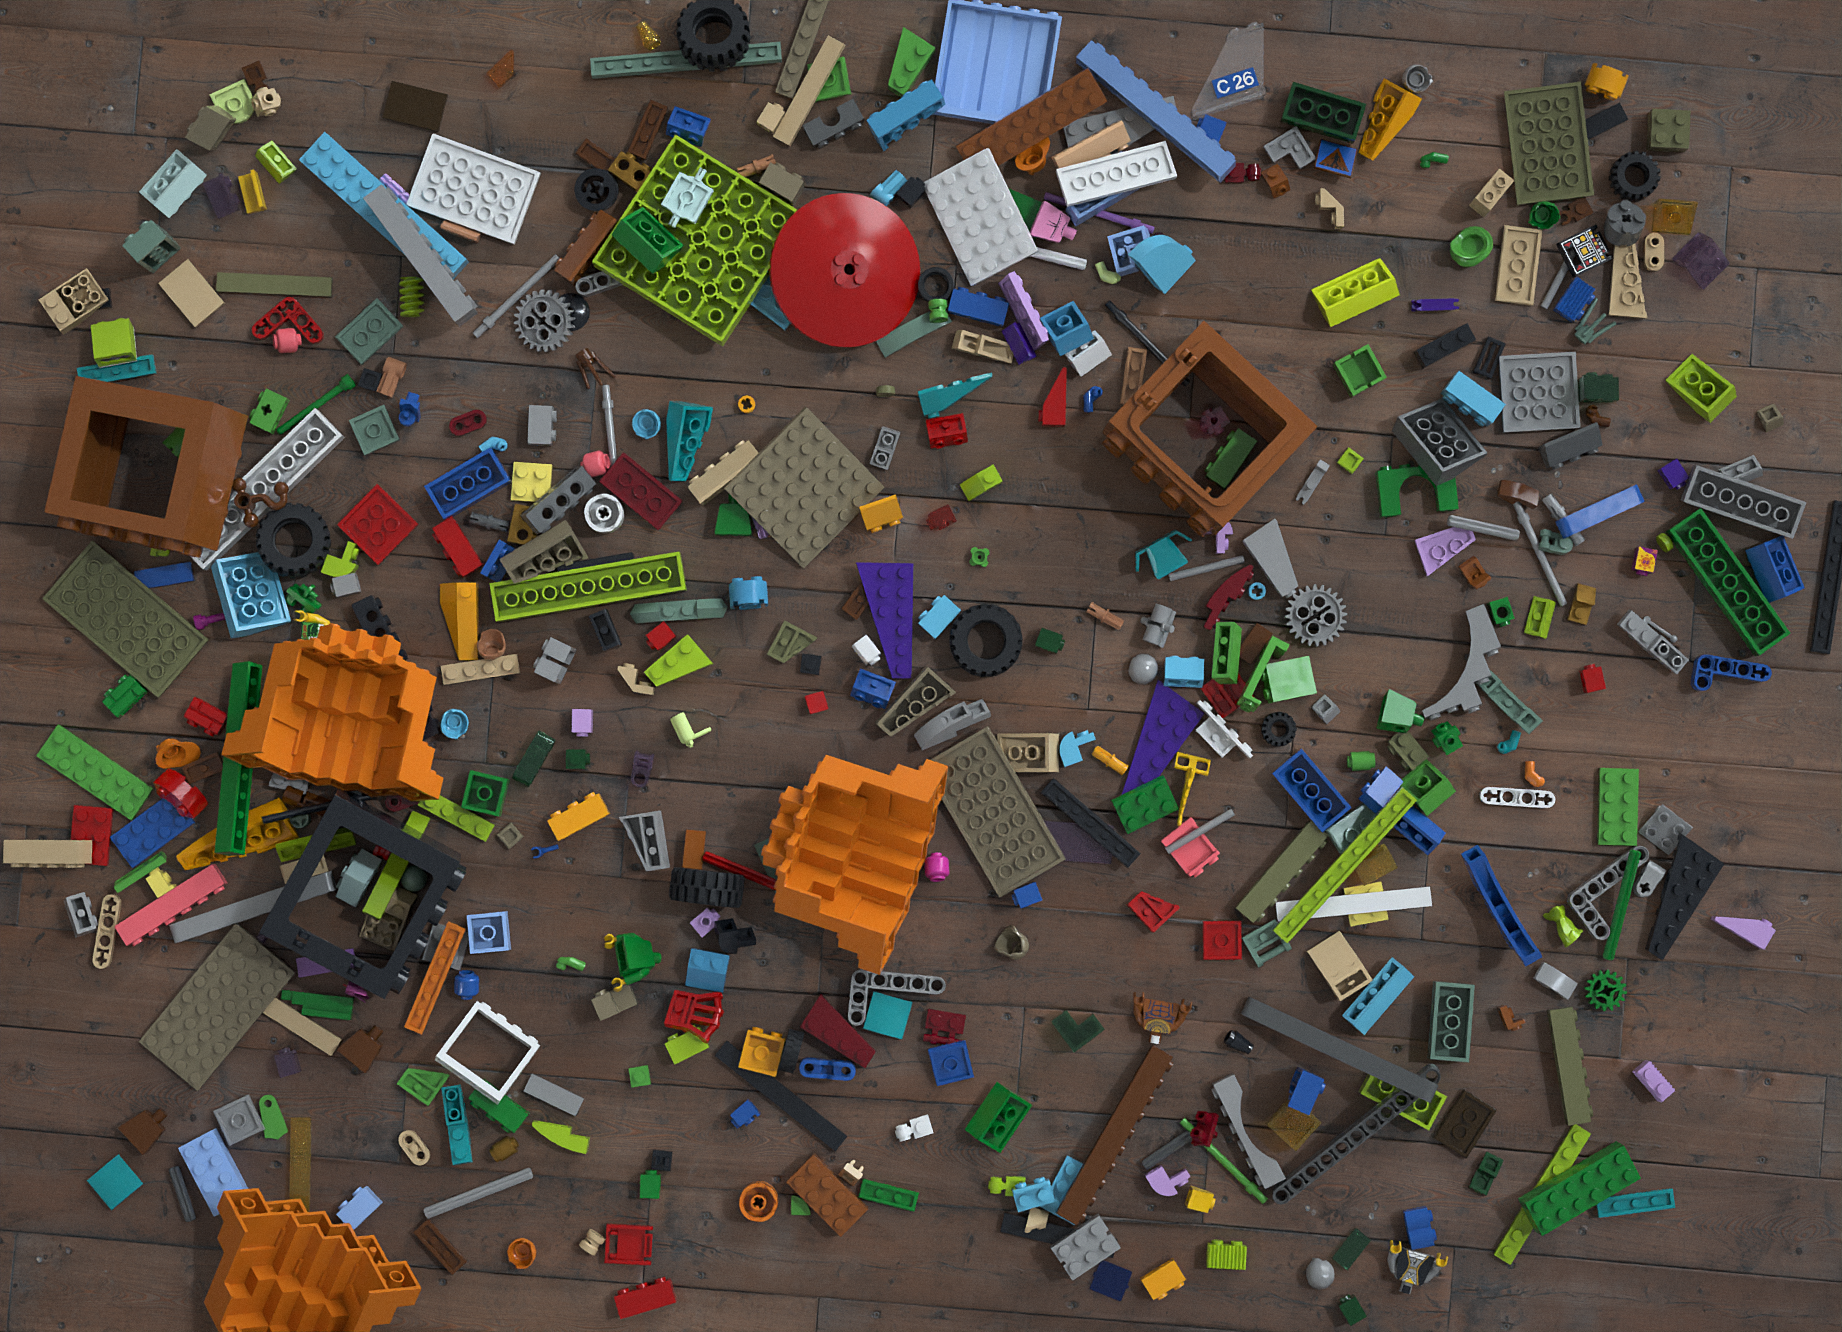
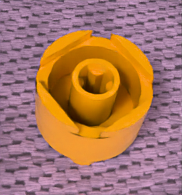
M1593 63L1584 85L1587 87L1586 92L1594 95L1602 93L1604 94L1603 98L1610 101L1621 98L1629 75L1622 76L1623 72L1606 65L1598 68V63Z

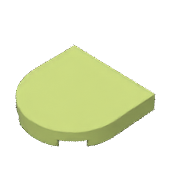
M245 79L210 94L215 106L219 105L236 118L234 124L247 121L254 112L251 100L253 95Z

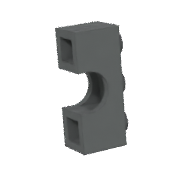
M854 99L836 107L840 120L835 126H826L820 117L803 125V130L813 148L818 147L821 149L829 144L828 141L835 138V140H838L846 135V131L850 129L855 131L863 126L864 118Z

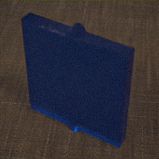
M1103 1260L1099 1263L1097 1271L1093 1273L1094 1278L1089 1289L1121 1301L1125 1290L1129 1288L1128 1283L1133 1271Z

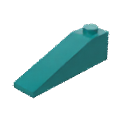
M669 401L666 424L670 481L687 480L695 462L694 455L697 448H701L703 443L701 439L704 432H708L713 407L689 402Z

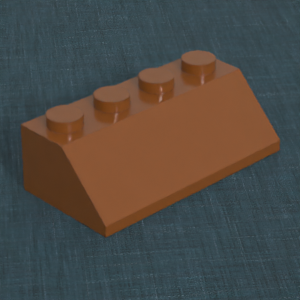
M601 209L598 213L594 212L589 219L591 223L587 228L583 227L578 233V240L568 246L566 256L564 258L561 257L555 264L556 269L554 271L574 287L576 282L581 279L590 267L598 251L618 223L614 217Z

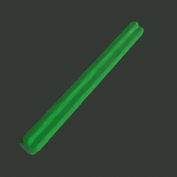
M1630 850L1610 926V934L1603 953V958L1606 960H1613L1615 957L1641 852L1638 850Z

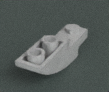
M1628 610L1617 625L1634 642L1673 673L1678 674L1689 661L1668 640L1654 631L1632 610Z
M983 699L968 705L962 702L934 717L914 734V737L921 750L956 737V731L991 717V713Z

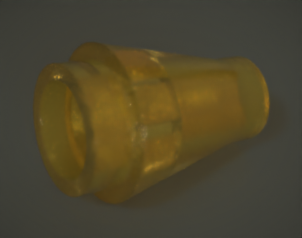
M642 21L636 26L644 48L651 51L661 44L660 36L646 21Z

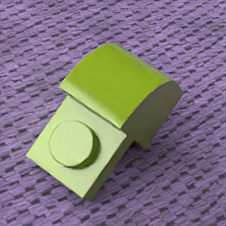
M348 541L342 559L327 554L321 573L332 577L355 573L359 565L352 563V561L358 557V545Z

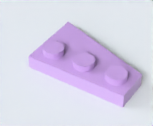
M1452 527L1414 540L1426 576H1429L1476 539L1473 531Z

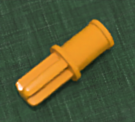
M1096 746L1092 752V755L1106 764V767L1109 766L1121 775L1129 767V765L1117 759L1115 754L1111 755L1100 746Z

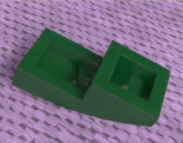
M1486 1151L1468 1188L1483 1196H1487L1504 1160Z

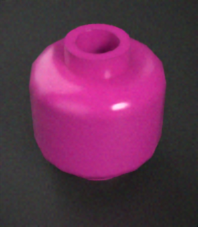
M939 852L931 853L930 857H927L924 862L925 876L932 882L944 881L950 873L948 858L942 856V853Z

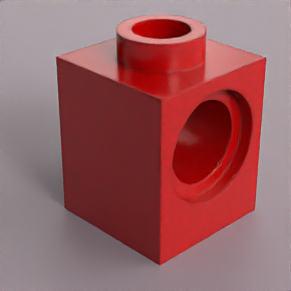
M663 621L646 635L648 638L646 642L652 650L656 648L660 651L677 636Z
M1595 664L1586 665L1584 670L1579 671L1584 693L1606 689L1601 666L1596 667Z

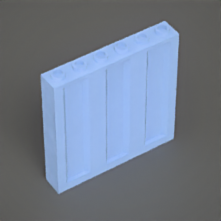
M949 0L935 85L944 97L946 105L932 115L993 124L1049 91L1062 16H1058L1056 12L1040 13L1037 9L1025 11L1021 10L1018 6L1006 8L1002 7V4L999 3L987 5L983 4V1L972 0V2Z

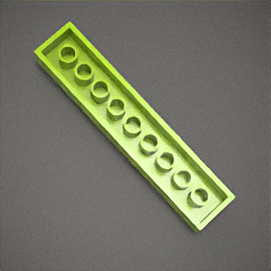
M680 552L542 574L516 584L512 580L489 583L496 622L687 591Z

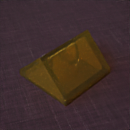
M1658 199L1654 202L1652 232L1690 235L1698 202Z

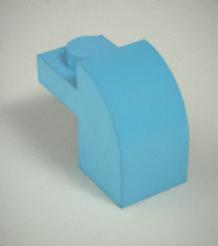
M1087 730L1078 733V738L1076 739L1073 732L1064 736L1059 746V754L1064 767L1083 761L1078 746L1096 740L1093 732L1089 734Z

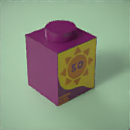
M1640 546L1636 547L1631 570L1636 571V575L1640 576L1654 573L1658 550Z

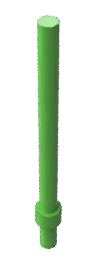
M1183 1118L1180 1124L1191 1134L1194 1126L1186 1118ZM1212 1144L1210 1147L1203 1146L1245 1187V1190L1250 1195L1253 1194L1262 1204L1267 1201L1268 1198L1258 1189V1186L1253 1181L1250 1182Z

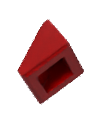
M823 691L805 696L810 715L829 709Z

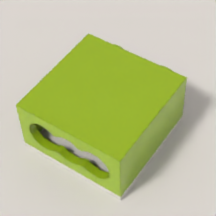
M118 318L115 321H102L91 325L94 360L99 368L137 361L134 327L129 318Z

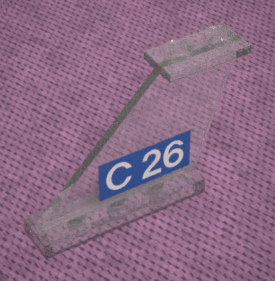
M1253 22L1248 24L1245 29L1235 28L1228 31L1229 34L1225 37L1226 43L1190 112L1192 121L1204 117L1205 114L1211 115L1265 97L1266 90L1263 86V23Z

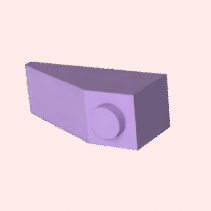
M1712 916L1711 918L1712 921L1762 950L1766 948L1776 931L1771 927L1773 924L1763 918L1761 921Z

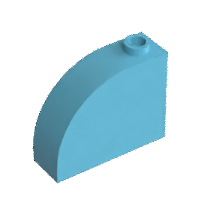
M1155 235L1143 240L1128 254L1150 283L1164 294L1196 261L1191 255L1193 253L1188 246H1182L1171 237L1165 235Z

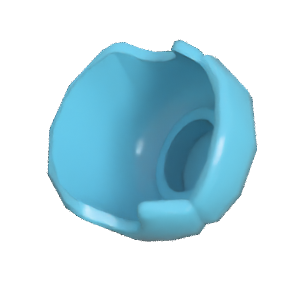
M640 410L632 419L634 432L642 438L649 439L654 437L660 430V417L652 410Z
M450 709L443 713L439 725L441 732L447 738L458 739L466 733L469 721L463 711Z

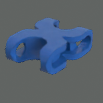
M806 1057L801 1061L799 1071L804 1077L849 1081L854 1078L856 1067L853 1062L848 1060ZM807 1063H810L814 1066V1069L812 1071H807L805 1069V1065ZM843 1067H849L851 1069V1072L849 1074H843L841 1069Z

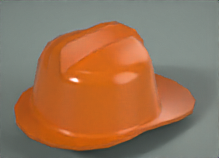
M1049 137L1019 153L1015 159L1016 166L1032 176L1034 173L1041 171L1046 165V155L1050 147Z
M169 738L156 746L157 754L155 760L156 764L163 769L182 767L197 761L201 751L199 746L193 742H180L177 739Z

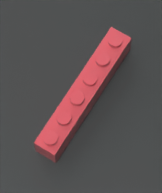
M212 864L114 927L126 946L133 945L135 947L143 942L142 938L147 934L152 936L159 932L158 927L163 924L168 926L176 921L175 917L180 913L182 916L192 910L191 906L196 903L201 905L209 900L207 896L214 893L216 895L225 889L224 885L228 883L217 865Z

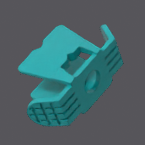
M1176 529L1135 552V571L1139 572V555L1146 552L1155 577L1160 579L1188 563V560L1171 541L1170 537L1178 534L1190 542L1192 539Z

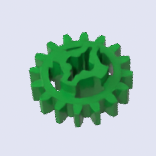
M1608 969L1605 970L1604 974L1601 970H1598L1597 976L1592 973L1591 977L1593 979L1586 980L1589 986L1584 987L1585 990H1588L1585 997L1591 998L1588 1003H1595V1009L1601 1006L1602 1011H1606V1007L1612 1011L1613 1005L1620 1007L1619 1000L1625 1001L1622 994H1627V991H1624L1622 988L1626 984L1620 983L1623 979L1621 976L1616 978L1617 972L1613 971L1610 975ZM1606 977L1611 978L1615 984L1608 983ZM1598 981L1596 989H1593L1595 983ZM1604 986L1611 988L1607 991V995L1599 993L1601 990H1604ZM1616 991H1618V992H1617V996H1616L1615 999L1613 1000V995H1614V993H1615ZM1595 997H1602L1605 1003L1599 1002Z

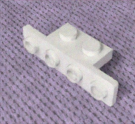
M1199 700L1196 703L1209 716L1196 729V732L1221 758L1235 745L1249 759L1253 756L1250 753L1252 749L1245 742L1242 744L1237 739L1239 735L1232 728L1228 730L1224 726L1225 720L1219 714L1215 716L1211 712L1213 708L1206 701L1202 702Z

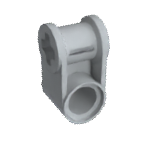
M1648 860L1633 885L1634 894L1638 897L1651 895L1663 878L1666 870L1653 861ZM1645 884V889L1647 891L1641 892L1642 888L1639 886Z

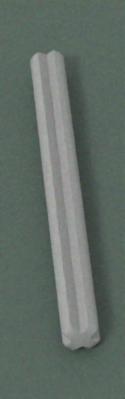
M530 1168L523 1169L424 1208V1214L429 1219L532 1179V1170Z

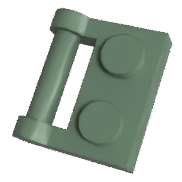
M1276 919L1242 937L1258 968L1263 966L1264 962L1285 950L1288 952L1292 949L1289 942L1286 943L1273 931L1278 924ZM1280 939L1282 944L1261 956L1257 954V951Z

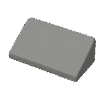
M1754 455L1719 469L1720 473L1746 482L1763 476V469Z

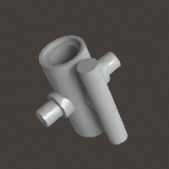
M1155 604L1151 617L1141 618V624L1147 627L1142 640L1163 648L1169 632L1172 633L1175 629L1172 623L1176 612L1163 605Z

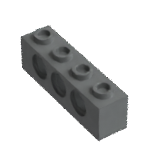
M576 466L520 516L534 533L543 534L550 529V524L554 520L558 521L565 515L564 512L568 508L572 509L579 503V498L590 494L593 491L592 487L596 483L583 466ZM572 484H575L577 487L574 494L570 490ZM558 496L563 500L561 506H558L556 503ZM544 508H546L549 513L546 519L542 516V511Z

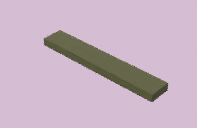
M217 272L216 292L332 297L333 278Z

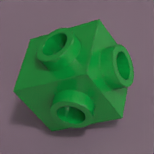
M1446 721L1438 724L1436 728L1431 730L1434 736L1432 738L1434 745L1437 749L1440 748L1446 755L1463 746L1458 737L1461 734L1456 725L1452 726Z

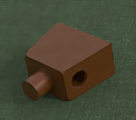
M374 1025L369 1032L362 1028L342 1044L337 1051L361 1071L367 1073L383 1047V1044L377 1039L384 1031L377 1025Z
M159 1108L154 1114L147 1109L121 1125L118 1129L144 1155L149 1152L166 1130L161 1122L168 1115L162 1108Z

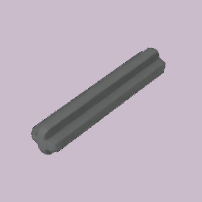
M1183 1132L1142 1160L1145 1169H1150L1193 1139L1190 1136V1132Z
M172 1167L169 1169V1174L186 1222L196 1219L180 1167Z

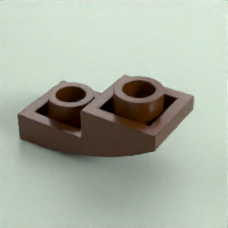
M1501 480L1497 496L1511 504L1518 501L1534 509L1538 505L1540 491L1518 482Z

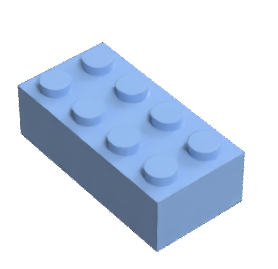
M217 1128L178 1148L213 1216L220 1214L217 1206L223 1191L248 1189Z

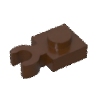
M260 60L242 67L249 86L253 84L256 86L255 94L261 87L270 89L263 82V80L267 79V75Z
M1586 197L1568 204L1567 208L1569 211H1560V216L1564 215L1567 218L1562 223V226L1569 224L1572 218L1575 222H1578L1594 213Z

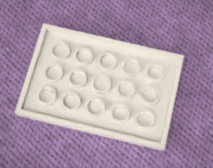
M432 134L406 205L515 245L541 173Z
M989 148L980 151L924 182L925 192L971 286L1039 252Z

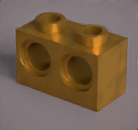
M621 151L608 171L638 192L652 168L645 163L640 165L635 161L636 157L631 153L627 152L625 154ZM628 162L629 168L627 170L619 169L620 163ZM639 172L645 174V178L642 181L635 180V175Z
M515 504L508 542L524 545L538 536V533H534L520 516L530 506ZM522 530H527L528 537L525 540H520L518 536Z

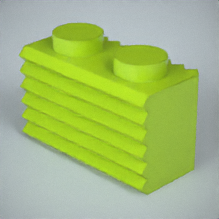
M1212 1240V1243H1207L1206 1267L1246 1270L1247 1246L1242 1245V1241H1231V1244H1223V1240Z

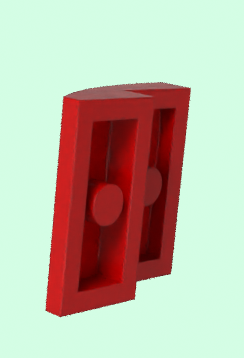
M1238 672L1237 684H1218L1214 679H1211L1202 686L1201 690L1217 713L1224 718L1240 707L1237 705V701L1246 682Z

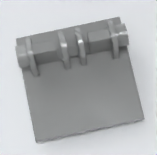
M1662 804L1655 809V813L1638 832L1666 854L1670 855L1677 847L1679 841L1677 840L1678 834L1681 833L1686 836L1693 827Z

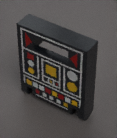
M1596 224L1556 244L1573 278L1613 259L1612 255L1607 257L1605 255L1610 250L1601 232L1594 233V230L1598 228ZM1571 247L1580 262L1577 266L1574 265L1567 251Z

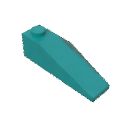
M992 372L968 378L965 382L954 381L948 384V387L938 385L918 391V398L924 417L928 416L929 419L939 417V413L945 411L992 379Z

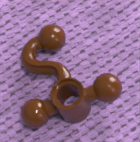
M243 478L233 480L232 489L238 493L235 496L234 504L240 511L245 513L243 522L249 528L257 526L259 521L258 516L252 513L257 502L263 501L272 510H280L287 504L289 488L285 482H277L274 486V493L280 496V500L275 503L266 494L250 496L246 493L247 484ZM249 499L248 504L242 507V501Z

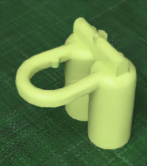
M684 712L670 719L680 742L690 748L693 747L694 739L711 731V727L694 734Z

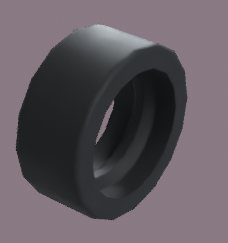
M931 267L920 275L918 291L921 298L926 302L933 299L948 300L952 296L954 280L946 269ZM940 275L946 280L947 289L943 295L933 297L926 292L925 282L929 276Z

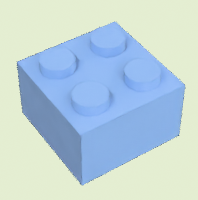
M508 911L467 915L470 954L511 950Z

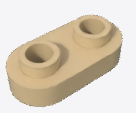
M1651 233L1644 239V266L1647 270L1655 272L1664 265V239L1659 233ZM1652 239H1656L1658 244L1653 245ZM1652 258H1656L1658 263L1653 264Z
M413 1130L402 1132L399 1136V1144L411 1161L416 1165L427 1163L430 1159V1151L417 1133ZM407 1136L412 1137L413 1140L411 1143H408L406 1141ZM418 1152H423L424 1157L419 1158L417 1155Z

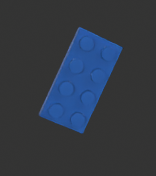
M162 798L110 838L129 865L135 868L196 822L193 818L181 816L170 802Z

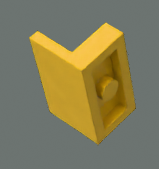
M254 169L250 170V174L238 176L247 214L267 210L259 176Z

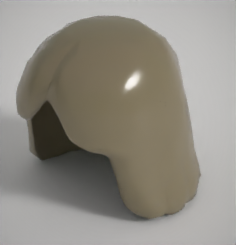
M1009 925L997 938L994 949L1010 959L1019 960L1028 952L1029 942L1014 925ZM1017 942V944L1012 950V943Z

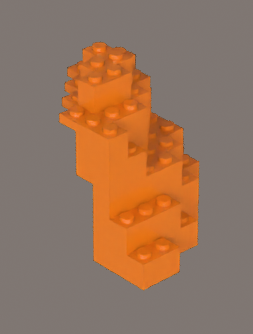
M334 623L320 626L317 638H310V640L297 639L293 642L283 641V643L274 644L259 707H254V709L245 710L241 730L226 734L222 756L247 768L263 767L290 781L306 780L316 786L331 785L343 791H359L370 797L399 795L411 802L438 800L443 777L437 775L436 771L431 770L435 749L428 746L427 742L422 741L437 677L431 675L430 671L416 667L415 663L403 660V657L399 655L401 643L391 635L385 634L382 637L371 636L363 629L347 631Z
M826 755L823 761L818 762L815 774H811L808 786L805 785L803 790L788 786L786 791L780 794L778 803L781 806L778 810L777 818H773L770 824L772 833L769 837V843L763 846L761 852L763 865L775 868V875L778 876L774 885V889H776L773 903H775L774 912L837 932L836 938L839 939L838 947L857 953V959H859L858 968L880 975L894 950L895 936L909 912L910 899L918 885L919 871L925 862L928 844L935 833L937 809L945 794L948 766L926 759L923 766L920 765L918 770L898 764L895 770H891L890 774L887 775Z
M259 1188L227 1190L222 1193L217 1209L224 1222L217 1239L224 1253L204 1300V1304L218 1332H370L373 1325L390 1324L397 1307L415 1305L422 1288L407 1261L389 1262L374 1235L356 1236L350 1223L332 1224L325 1211L307 1212L301 1199L265 1201Z

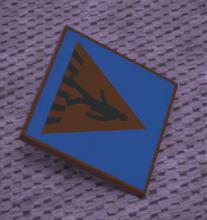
M1321 139L1314 169L1351 179L1357 149Z

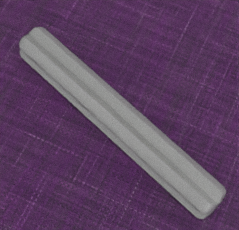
M1450 515L1447 519L1448 526L1510 540H1517L1520 531L1517 529Z

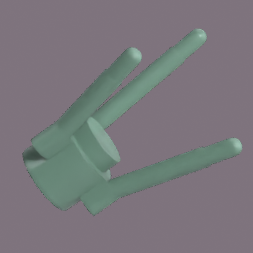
M1598 298L1593 300L1580 324L1575 328L1577 331L1574 334L1575 337L1584 345L1587 342L1591 343L1595 338L1616 325V322H1612L1593 334V329L1606 317V314L1603 313L1590 327L1587 324L1583 326L1595 307Z

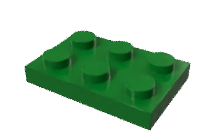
M1163 775L1111 800L1127 834L1179 809Z

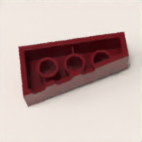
M820 994L800 1028L866 1068L876 1050Z

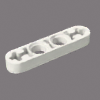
M1485 787L1479 794V798L1483 803L1492 805L1550 808L1555 803L1554 794L1550 791ZM1490 790L1491 794H1497V790H1500L1498 795L1499 802H1496L1497 798H1490L1487 801V798L1483 796L1484 793ZM1506 791L1511 792L1513 795L1512 801L1508 803L1502 798ZM1524 793H1529L1532 796V801L1528 804L1522 801ZM1535 793H1538L1537 797H1545V794H1547L1551 801L1547 802V805H1544V801H1537L1538 805H1535Z

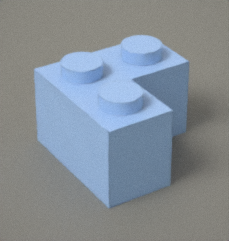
M1143 225L1107 236L1116 272L1120 276L1138 272V266L1128 254L1140 242L1150 237L1148 229Z

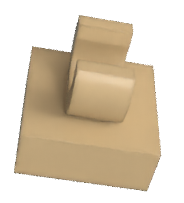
M855 1160L847 1163L838 1174L852 1186L862 1177L863 1174L861 1172L864 1169L863 1166L858 1170L853 1167Z

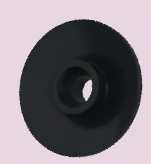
M575 293L561 295L559 298L565 297L564 304L570 303L568 308H573L574 310L570 317L575 318V320L571 321L575 328H570L569 331L581 329L587 323L590 316L587 301ZM556 315L554 321L559 325L561 319Z

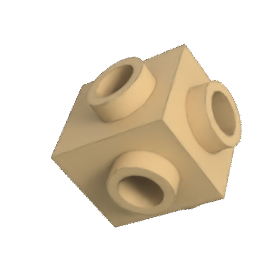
M260 88L251 99L252 107L256 111L257 117L264 115L266 117L276 114V111L281 106V98L276 93L275 88Z

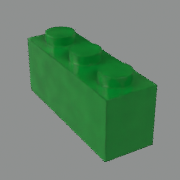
M485 1078L482 1079V1080H484L485 1082H487L489 1085H491L492 1087H494L495 1089H497L498 1091H500L498 1088H496L494 1085H492V1084H491L489 1081H487ZM476 1089L468 1098L471 1100L470 1104L478 1110L482 1108L487 1112L485 1115L494 1122L495 1120L499 1121L502 1124L501 1128L508 1133L511 1131L515 1133L530 1114L506 1094L498 1105Z

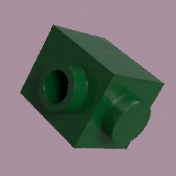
M566 749V769H587V765H590V753H587V750Z

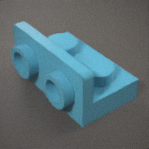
M1039 1177L1033 1180L1034 1183L1026 1185V1182L1015 1185L1012 1193L1018 1212L1055 1202L1049 1179Z

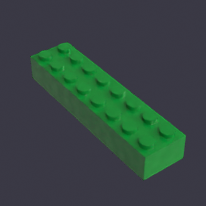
M1701 508L1696 509L1665 531L1754 656H1760L1791 634Z

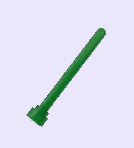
M349 374L344 375L341 378L342 380L339 381L340 384L278 427L277 433L279 435L285 433L303 420L314 408H320L343 390L347 391L356 387L353 379Z

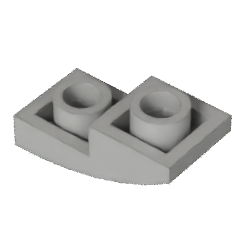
M882 426L870 461L871 465L888 470L901 432Z
M1545 962L1541 963L1533 977L1544 987L1553 990L1566 1000H1569L1577 986L1575 981Z

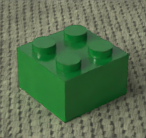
M470 770L461 808L501 817L510 779Z

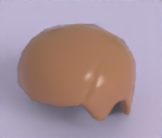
M497 629L483 631L480 640L477 642L480 656L490 660H495L502 656L506 649L503 633Z

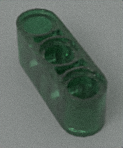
M539 730L516 768L512 779L529 788L555 744L556 739Z

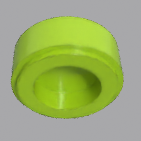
M1665 533L1656 536V541L1664 552L1667 553L1673 549V543Z

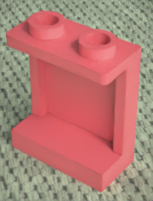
M1189 817L1181 826L1174 829L1160 842L1164 847H1167L1199 827L1192 817ZM1202 834L1170 854L1189 877L1192 875L1197 877L1204 871L1202 867L1207 863L1212 865L1219 859L1217 855L1220 852L1213 846L1205 834Z

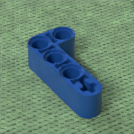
M1700 655L1694 660L1691 686L1696 691H1705L1710 688L1713 675L1764 682L1771 678L1772 671L1765 664L1713 655ZM1702 658H1705L1708 661V667L1706 669L1702 668L1700 665V661ZM1722 661L1727 664L1725 672L1719 669V664ZM1740 665H1743L1746 668V673L1744 675H1741L1738 672V668ZM1759 670L1765 673L1764 676H1760V674L1755 673L1752 674L1753 671ZM1699 677L1705 680V685L1702 688L1697 684Z

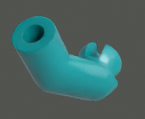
M1512 730L1510 739L1497 745L1498 751L1502 754H1507L1516 750L1521 732Z

